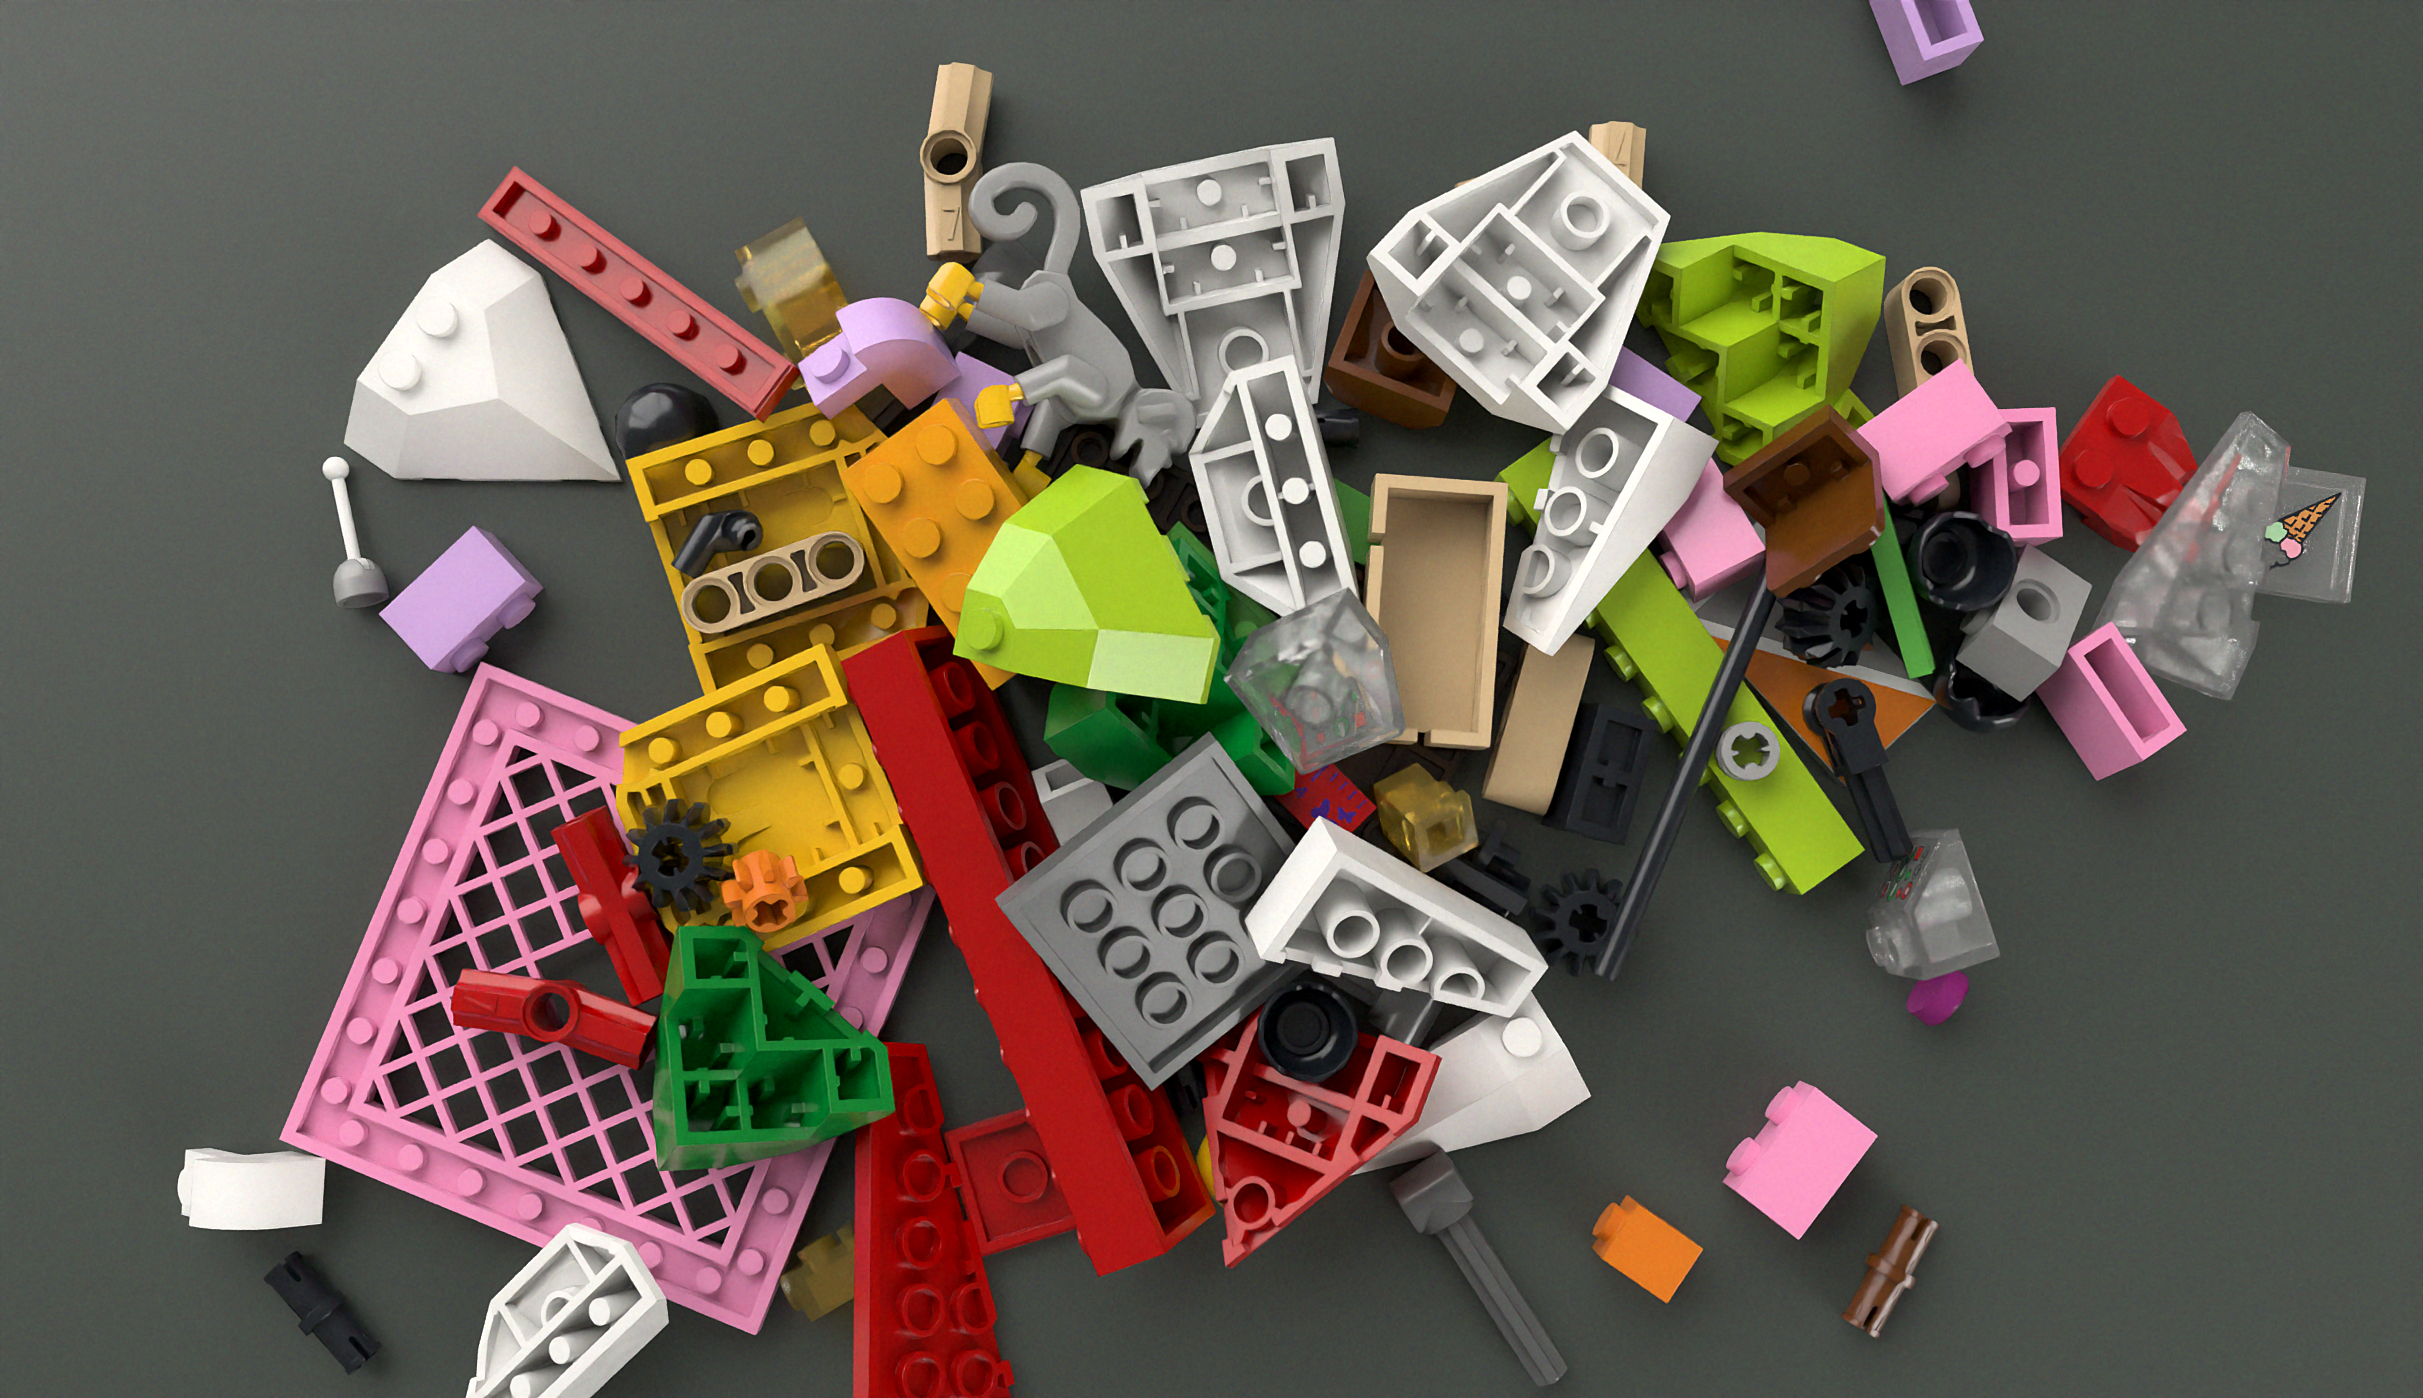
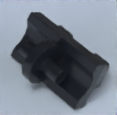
M1496 818L1487 832H1484L1465 821L1457 837L1431 823L1422 838L1417 854L1419 862L1416 869L1447 887H1450L1454 879L1474 890L1470 897L1472 901L1503 918H1506L1510 911L1519 915L1528 901L1529 896L1526 895L1531 880L1513 870L1521 856V852L1502 842L1509 826L1507 823Z

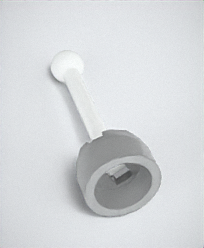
M330 457L324 462L322 470L325 477L332 481L348 558L338 567L333 575L336 604L341 608H361L375 605L390 597L386 577L382 569L372 560L361 558L345 478L349 474V466L340 457Z

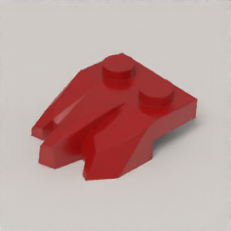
M2119 374L2110 378L2058 451L2060 495L2064 501L2084 514L2080 522L2114 546L2147 558H2152L2160 543V538L2156 531L2158 523L2189 534L2194 533L2201 527L2205 510L2182 484H2196L2203 477L2176 416Z

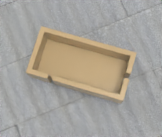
M1376 473L1371 485L1367 543H1380V546L1371 545L1366 554L1359 657L1363 655L1364 660V654L1380 647L1385 648L1399 722L1356 741L1411 745L1417 742L1418 733H1424V746L1484 750L1490 747L1508 483Z

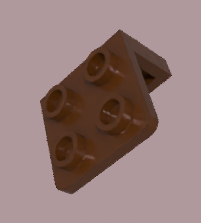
M1829 403L1723 474V490L1765 529L1767 589L1777 598L1785 597L1798 588L1810 586L1826 570L1852 554H1860L1866 551L1877 541L1885 529L1879 452Z

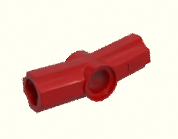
M606 805L590 810L554 828L551 834L580 891L577 898L583 920L596 942L601 946H606L631 1006L636 1007L662 996L672 945L661 922L657 907L652 905L650 889L636 892L635 889L631 888L634 880L642 872L639 866L630 868L622 863L624 857L629 855V852Z
M469 968L462 969L460 978L453 990L450 1009L453 1013V1025L531 1036L533 1039L541 1042H558L637 1071L643 1069L646 1060L653 1051L659 1020L658 1014L638 1007H632L630 1004L590 991L582 983L572 979L553 981ZM553 993L561 995L570 1007V1016L563 1028L555 1026L549 1021L546 1014V1004Z

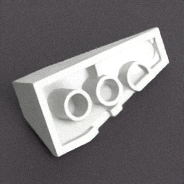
M1607 384L1606 388L1564 435L1553 433L1549 452L1556 455L1548 489H1538L1533 508L1541 513L1533 545L1529 546L1521 554L1503 627L1545 654L1554 656L1687 501L1719 441L1678 418Z
M1531 991L1511 1018L1481 1011L1422 1048V1050L1442 1057V1061L1418 1123L1352 1175L1429 1157L1442 1148L1445 1152H1450L1536 1131L1591 1097L1567 1047Z

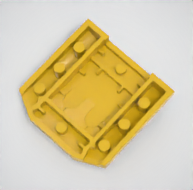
M810 402L769 415L764 423L756 419L625 460L645 521L650 524L690 642L688 648L704 695L821 643H830L840 660L843 661L903 630L926 627L929 601L839 476L841 472L888 439L854 403L829 420L815 407L814 402ZM742 509L752 512L762 524L764 537L761 544L752 551L744 552L740 550L716 553L703 575L830 531L847 533L857 540L865 551L867 564L865 573L859 582L846 590L728 632L708 634L694 629L683 617L680 605L682 593L687 585L695 579L673 567L671 562L701 516L708 513ZM832 543L822 550L818 562L823 575L829 579L836 580L849 575L853 569L855 559L854 553L849 546L842 543ZM780 564L770 565L763 569L758 579V588L762 596L773 602L787 597L793 585L792 575L789 570ZM719 586L708 587L698 596V612L709 623L720 622L725 619L730 611V597Z
M830 643L818 644L619 734V748H624L622 783L616 784L615 806L626 833L634 828L646 829L642 816L646 809L657 807L664 812L668 800L682 798L688 808L696 802L708 803L711 806L710 821L718 818H727L731 822L728 831L720 838L722 843L733 842L741 847L738 854L726 856L723 859V863L732 868L734 860H740L745 855L761 851L762 849L775 853L781 860L790 855L794 857L798 873L803 876L809 896L807 901L794 903L796 920L793 923L790 922L782 929L767 933L755 931L747 923L744 925L765 943L762 949L766 953L773 952L929 884L923 871V858L911 830L904 825L900 818L897 807L898 799L886 770L879 765L874 756L872 737L861 711L853 704L849 697L847 678L841 666V660ZM631 843L634 853H638L639 847ZM683 843L676 844L674 852L682 857L680 867L688 866L690 859L681 853ZM720 881L716 882L721 896L714 902L706 903L698 899L696 909L686 912H680L674 901L668 907L657 908L664 926L673 934H675L678 926H735L730 908L724 905Z

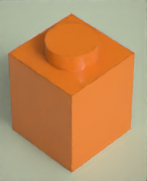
M1629 1195L1625 1196L1620 1205L1615 1202L1611 1203L1599 1217L1592 1232L1597 1237V1240L1591 1248L1601 1259L1666 1304L1703 1251V1248L1690 1237Z

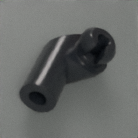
M742 509L705 514L697 520L671 562V565L691 578L696 579L703 575L716 553L740 550L746 552L756 549L764 537L762 524L752 512Z

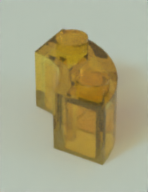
M802 216L734 251L744 274L734 279L743 299L752 313L760 309L764 311L785 350L781 356L793 363L798 369V363L814 353L820 346L828 343L843 332L835 313L850 304ZM802 374L799 375L791 386L794 391L803 386L808 390Z

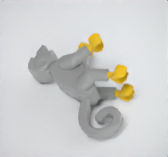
M1007 163L994 168L979 179L970 195L968 210L973 226L983 237L991 241H1015L1026 235L1032 228L1038 214L1036 207L1029 202H1023L1018 205L1014 213L1000 215L996 211L993 201L1001 194L1014 189H1026L1040 194L1049 204L1054 219V232L1045 258L1043 271L1036 270L1023 283L1021 289L1017 291L990 279H986L984 284L979 283L962 265L955 262L946 263L939 268L929 282L926 289L927 296L920 304L919 310L940 330L945 331L955 316H958L967 322L966 330L1014 349L1021 350L1025 348L1033 368L1014 376V384L1010 386L992 385L984 388L976 398L974 408L978 427L980 429H991L1015 422L1011 402L1022 401L1026 407L1036 403L1020 449L1025 454L1012 472L1030 500L1045 490L1051 481L1050 477L1035 466L1040 459L1050 460L1060 431L1073 424H1112L1115 436L1110 449L1111 460H1118L1129 449H1132L1133 457L1129 467V477L1137 478L1144 490L1150 485L1152 479L1161 468L1167 469L1172 466L1171 457L1178 458L1187 451L1197 426L1194 406L1183 393L1168 389L1141 388L1135 379L1127 349L1112 331L1078 300L1067 273L1078 243L1081 228L1080 208L1067 182L1051 169L1035 163ZM968 296L974 300V305L967 303L964 297Z

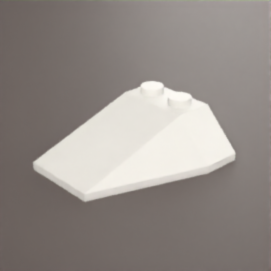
M1575 130L1410 210L1368 254L1366 259L1396 328L1492 415L1564 435L1608 384L1671 216Z
M1333 137L1263 146L1157 168L1080 190L1093 255L1172 391L1183 393L1193 404L1197 418L1196 429L1202 428L1230 372L1291 354L1295 355L1311 403L1316 404L1318 402L1345 208L1343 187Z

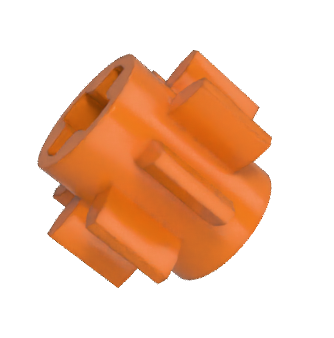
M762 849L732 862L735 880L720 882V889L724 905L730 908L736 927L747 923L753 930L767 933L782 929L790 922L793 923L796 920L794 903L807 901L809 896L803 876L799 875L793 856L790 855L781 860L775 853Z

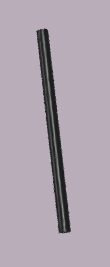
M1766 557L1592 969L1593 973L1616 982L1777 599L1767 589Z

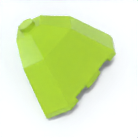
M1754 232L1660 244L1635 314L1644 329L1654 325L1672 356L1664 363L1673 379L1702 397L1699 404L1715 430L1711 437L1719 441L1715 451L1722 461L1733 466L1738 465L1828 403L1833 407L1846 389L1849 388L1881 315L1886 264L1885 256L1836 238Z
M1076 464L1002 524L966 587L953 654L1002 670L1084 688L1207 704L1221 638L1209 615H1202L1186 585L1190 578L1168 536L1160 535L1145 506L1149 500L1139 480L1106 470Z

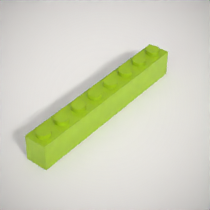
M1552 436L1501 471L1493 481L1508 483L1506 520L1514 527L1521 523L1533 541L1541 515L1540 512L1533 509L1538 489H1548L1556 458L1555 454L1549 452ZM1646 547L1581 624L1587 630L1594 626L1609 645L1603 652L1612 669L1625 682L1632 678L1647 698L1641 703L1646 716L1649 719L1659 721L1657 730L1660 733L1664 734L1670 730L1682 749L1685 750L1720 667L1724 653ZM1742 680L1721 733L1728 727L1743 722H1758L1769 727L1776 735L1780 746V756L1777 765L1766 777L1750 781L1735 780L1726 776L1718 767L1714 747L1699 786L1708 783L1721 802L1715 808L1721 821L1736 838L1739 839L1745 835L1759 856L1753 860V863L1765 882L1774 891L1783 888L1786 894L1803 895L1861 854L1865 849ZM1755 736L1743 741L1735 738L1731 750L1739 751V754L1732 756L1734 762L1739 767L1745 763H1760L1762 753L1755 752V749L1762 746ZM1683 752L1678 755L1679 761L1681 760Z

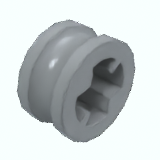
M1743 722L1728 727L1720 734L1715 745V759L1718 767L1726 776L1739 781L1757 780L1766 777L1775 769L1780 756V746L1776 735L1769 727L1758 722ZM1755 736L1762 746L1755 749V752L1762 753L1760 763H1745L1739 767L1732 757L1739 754V751L1731 750L1735 738L1743 741Z

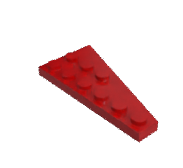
M882 1042L887 1046L895 1111L887 1117L856 1128L853 1398H1011L1009 1386L1015 1384L1009 1360H1001L994 1335L993 1325L998 1316L972 1219L964 1220L956 1192V1187L962 1185L957 1162H948L940 1127L945 1117L925 1044Z

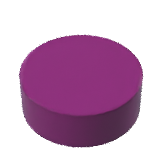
M1942 961L1936 964L1920 978L1912 989L1906 1004L1907 1011L1926 1026L1941 1024L1962 1004L1969 989V978L1949 961Z

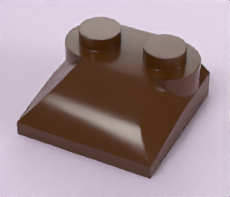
M1366 269L1322 380L1327 384L1331 394L1340 402L1413 430H1426L1434 426H1441L1449 410L1458 383L1396 328L1372 271Z

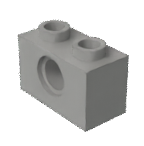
M2028 542L2016 553L2018 569L2010 591L1991 608L1968 611L1961 622L1960 630L1965 632L1966 635L1955 658L2020 702L2060 668L2092 588L2090 583Z

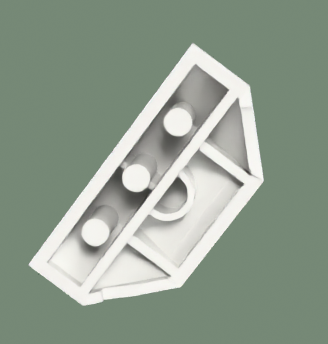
M1291 354L1230 372L1220 395L1209 412L1188 454L1221 579L1283 616V618L1296 626L1362 610L1351 544L1319 424L1295 355Z
M579 1223L566 1225L490 1301L478 1348L476 1377L470 1379L466 1398H590L669 1323L666 1297L632 1242Z

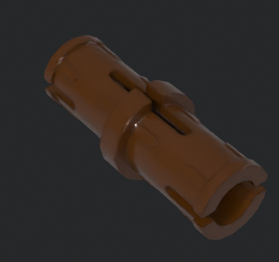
M1902 1204L1901 1211L1877 1255L1872 1252L1869 1253L1864 1263L1870 1267L1846 1311H1843L1841 1315L1843 1319L1859 1329H1864L1866 1333L1877 1339L1882 1334L1881 1330L1904 1288L1912 1290L1917 1281V1278L1913 1277L1912 1274L1936 1230L1938 1231L1941 1226L1905 1204Z

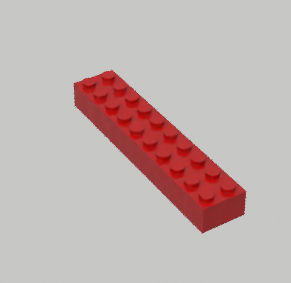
M945 624L903 630L840 662L847 678L849 697L853 704L861 711L873 740L872 749L879 765L886 770L898 799L897 807L900 818L904 825L911 830L923 858V871L926 880L937 892L949 920L948 929L950 937L965 958L974 980L976 999L981 1008L988 1013L1000 1042L1002 1061L1015 1077L1026 1104L1025 1111L1028 1123L1032 1130L1039 1135L1052 1165L1051 1174L1053 1182L1059 1193L1065 1197L1078 1227L1077 1236L1083 1252L1091 1258L1098 1277L1163 1255L1216 1213V1209L1163 1084L1161 1083L1151 1091L1002 912L995 900L998 895L1061 847L1041 805L1034 780L996 691L990 689L970 659L953 654L955 638Z

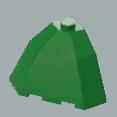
M1180 537L1171 542L1190 578L1186 585L1201 614L1209 615L1221 638L1207 704L1090 689L1057 682L1050 693L1044 741L1058 757L1067 760L1086 778L1133 791L1207 732H1210L1258 796L1284 795L1294 790L1296 741L1286 719H1279L1268 709L1259 687L1269 681L1249 636H1242L1239 639L1235 636L1225 613L1226 603L1232 601V598L1224 581L1221 579V575Z
M744 925L740 927L678 926L674 934L656 1031L653 1120L658 1171L724 1168L795 1153L891 1115L895 1111L887 1046L867 1029L863 1033L859 1032L832 1009L835 1004L834 1001L797 970L792 974L762 949L765 943Z

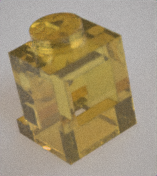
M1418 763L1373 784L1383 834L1423 874L1479 845L1470 795L1463 789L1454 793L1446 781L1441 780L1437 782Z
M855 1217L846 1221L837 1231L841 1240L836 1242L830 1232L796 1252L801 1263L780 1277L782 1290L791 1306L796 1311L804 1309L811 1322L854 1298Z

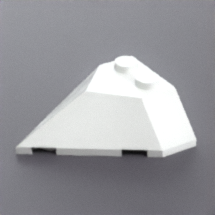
M489 238L431 274L357 379L344 444L395 479L423 480V478L459 479L461 481L562 482V480H597L599 482H624L615 459L611 457L600 429L601 422L566 333L562 331L544 277Z

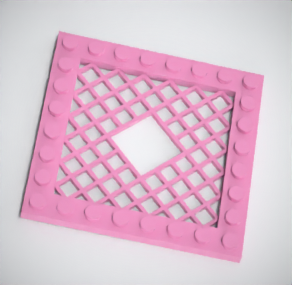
M480 662L279 1140L542 1248L566 1225L572 1223H579L632 1242L666 1299L756 1336L762 1328L840 1135L795 1153L722 1169L711 1168L708 1169V1175L680 1187L672 1171H659L667 1192L636 1205L623 1171L651 1159H654L657 1166L654 1125L648 1111L653 1109V1099L644 1103L631 1071L632 1068L618 1064L585 1078L572 1047L553 1042L526 1054L518 1034L504 1033L514 1059L484 1072L471 1038L490 1030L467 1029L466 1027L453 1025V1013L450 1009L455 986H449L437 956L438 954L467 942L478 970L508 974L526 966L530 977L545 979L538 963L539 960L593 938L588 929L577 934L575 933L563 901L577 896L580 891L577 885L560 892L558 891L546 859L556 856L561 852L557 844L541 850L530 823V817L560 806L564 819L568 822L577 817L571 800L601 788L614 818L613 821L619 830L623 842L626 844L625 846L629 854H635L629 839L626 837L627 833L615 806L616 791L613 785L621 784L623 776L624 748H619V734L640 724L492 664ZM521 747L537 753V755L515 763ZM554 761L596 778L566 791ZM542 764L555 796L524 808L512 776ZM504 790L513 814L490 823ZM517 823L530 855L500 868L487 836ZM479 849L488 873L465 882ZM534 865L547 897L517 910L504 877ZM492 883L505 915L475 927L462 895ZM929 884L768 954L786 969L781 955L813 942L826 976L811 983L818 989L829 985L825 995L835 1002L832 1009L859 1032L863 1033L867 1029L879 1040L938 894ZM551 907L564 939L534 952L521 919ZM454 909L463 933L440 942ZM509 924L522 957L492 969L479 937ZM854 925L839 963L835 968L823 938ZM664 926L671 945H673L674 934ZM429 969L438 993L414 1003ZM551 995L546 1004V1014L549 1021L555 1026L563 1028V1022ZM442 1002L455 1035L425 1047L412 1014ZM404 1030L413 1053L389 1063L401 1032ZM459 1044L472 1077L442 1090L429 1056ZM653 1049L646 1062L655 1059V1049ZM560 1050L573 1084L543 1096L530 1062ZM417 1062L429 1095L400 1107L387 1074ZM518 1068L531 1102L501 1114L488 1080ZM619 1074L633 1108L602 1121L589 1087ZM476 1086L489 1120L459 1132L446 1098ZM377 1089L383 1104L373 1101ZM577 1092L591 1126L560 1138L547 1104ZM433 1104L443 1129L408 1114ZM535 1110L548 1144L518 1156L505 1122ZM637 1117L650 1150L619 1163L606 1129ZM493 1128L502 1153L470 1141L468 1138ZM594 1134L608 1168L577 1181L564 1147ZM552 1152L562 1178L526 1163ZM755 1165L737 1209L725 1178ZM612 1177L621 1202L589 1190L586 1187ZM713 1183L727 1217L696 1229L683 1196ZM671 1201L681 1227L645 1212ZM730 1226L723 1244L705 1237Z

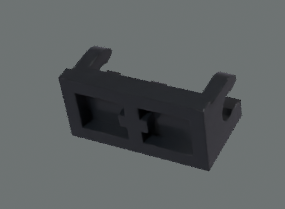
M1579 703L1553 797L1546 814L1543 816L1541 825L1581 834L1589 839L1624 846L1659 721L1601 703Z

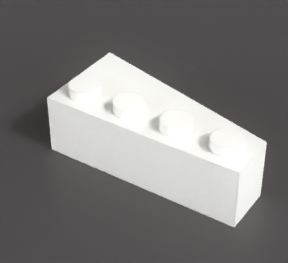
M1318 816L1244 920L1261 959L1282 964L1285 959L1310 964L1315 972L1339 977L1341 972L1373 979L1378 987L1398 992L1401 991L1402 987L1430 993L1433 1000L1507 1018L1512 1017L1549 967L1525 929L1321 816Z

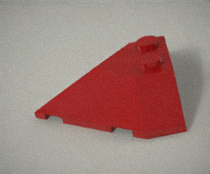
M1266 1001L1199 1053L1196 1059L1203 1063L1207 1097L1203 1098L1202 1102L1216 1201L1223 1204L1227 1239L1222 1240L1225 1267L1231 1269L1418 1123L1442 1057L1383 1035H1379V1038L1358 1031V1046L1347 1068L1320 1083L1313 1084L1283 1076L1276 1071L1259 1048L1257 1019Z

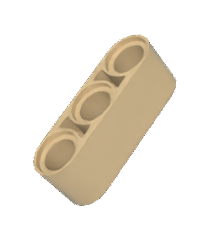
M1923 267L1913 271L1888 293L1884 302V318L1899 400L1933 377L1923 369L1921 364L1922 351H1930L1936 354L1942 362L1943 370L1961 358L1974 376L1960 295L1955 280L1948 272L1938 267ZM1910 290H1919L1929 297L1932 304L1931 315H1924L1913 308L1909 299Z
M830 531L818 534L696 578L687 585L682 593L680 602L682 615L690 626L700 632L716 634L731 631L852 587L859 582L865 573L867 564L865 551L860 543L847 533ZM832 543L846 544L854 553L855 562L853 569L849 575L842 579H829L823 575L819 568L818 560L820 553L826 546ZM780 564L789 570L792 575L793 585L787 597L773 602L762 596L758 588V579L763 569L770 565ZM711 586L721 587L730 597V611L725 619L718 623L707 622L700 616L697 609L698 596L703 590Z
M1572 633L1554 656L1545 654L1524 640L1486 771L1481 794L1482 798L1542 816L1546 814L1553 797L1595 646L1594 638Z

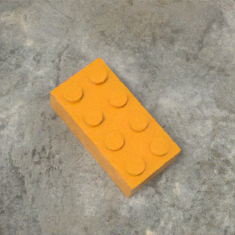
M944 398L841 472L839 476L956 639L968 583L1002 524L1031 500L960 399ZM970 660L992 691L1018 674Z

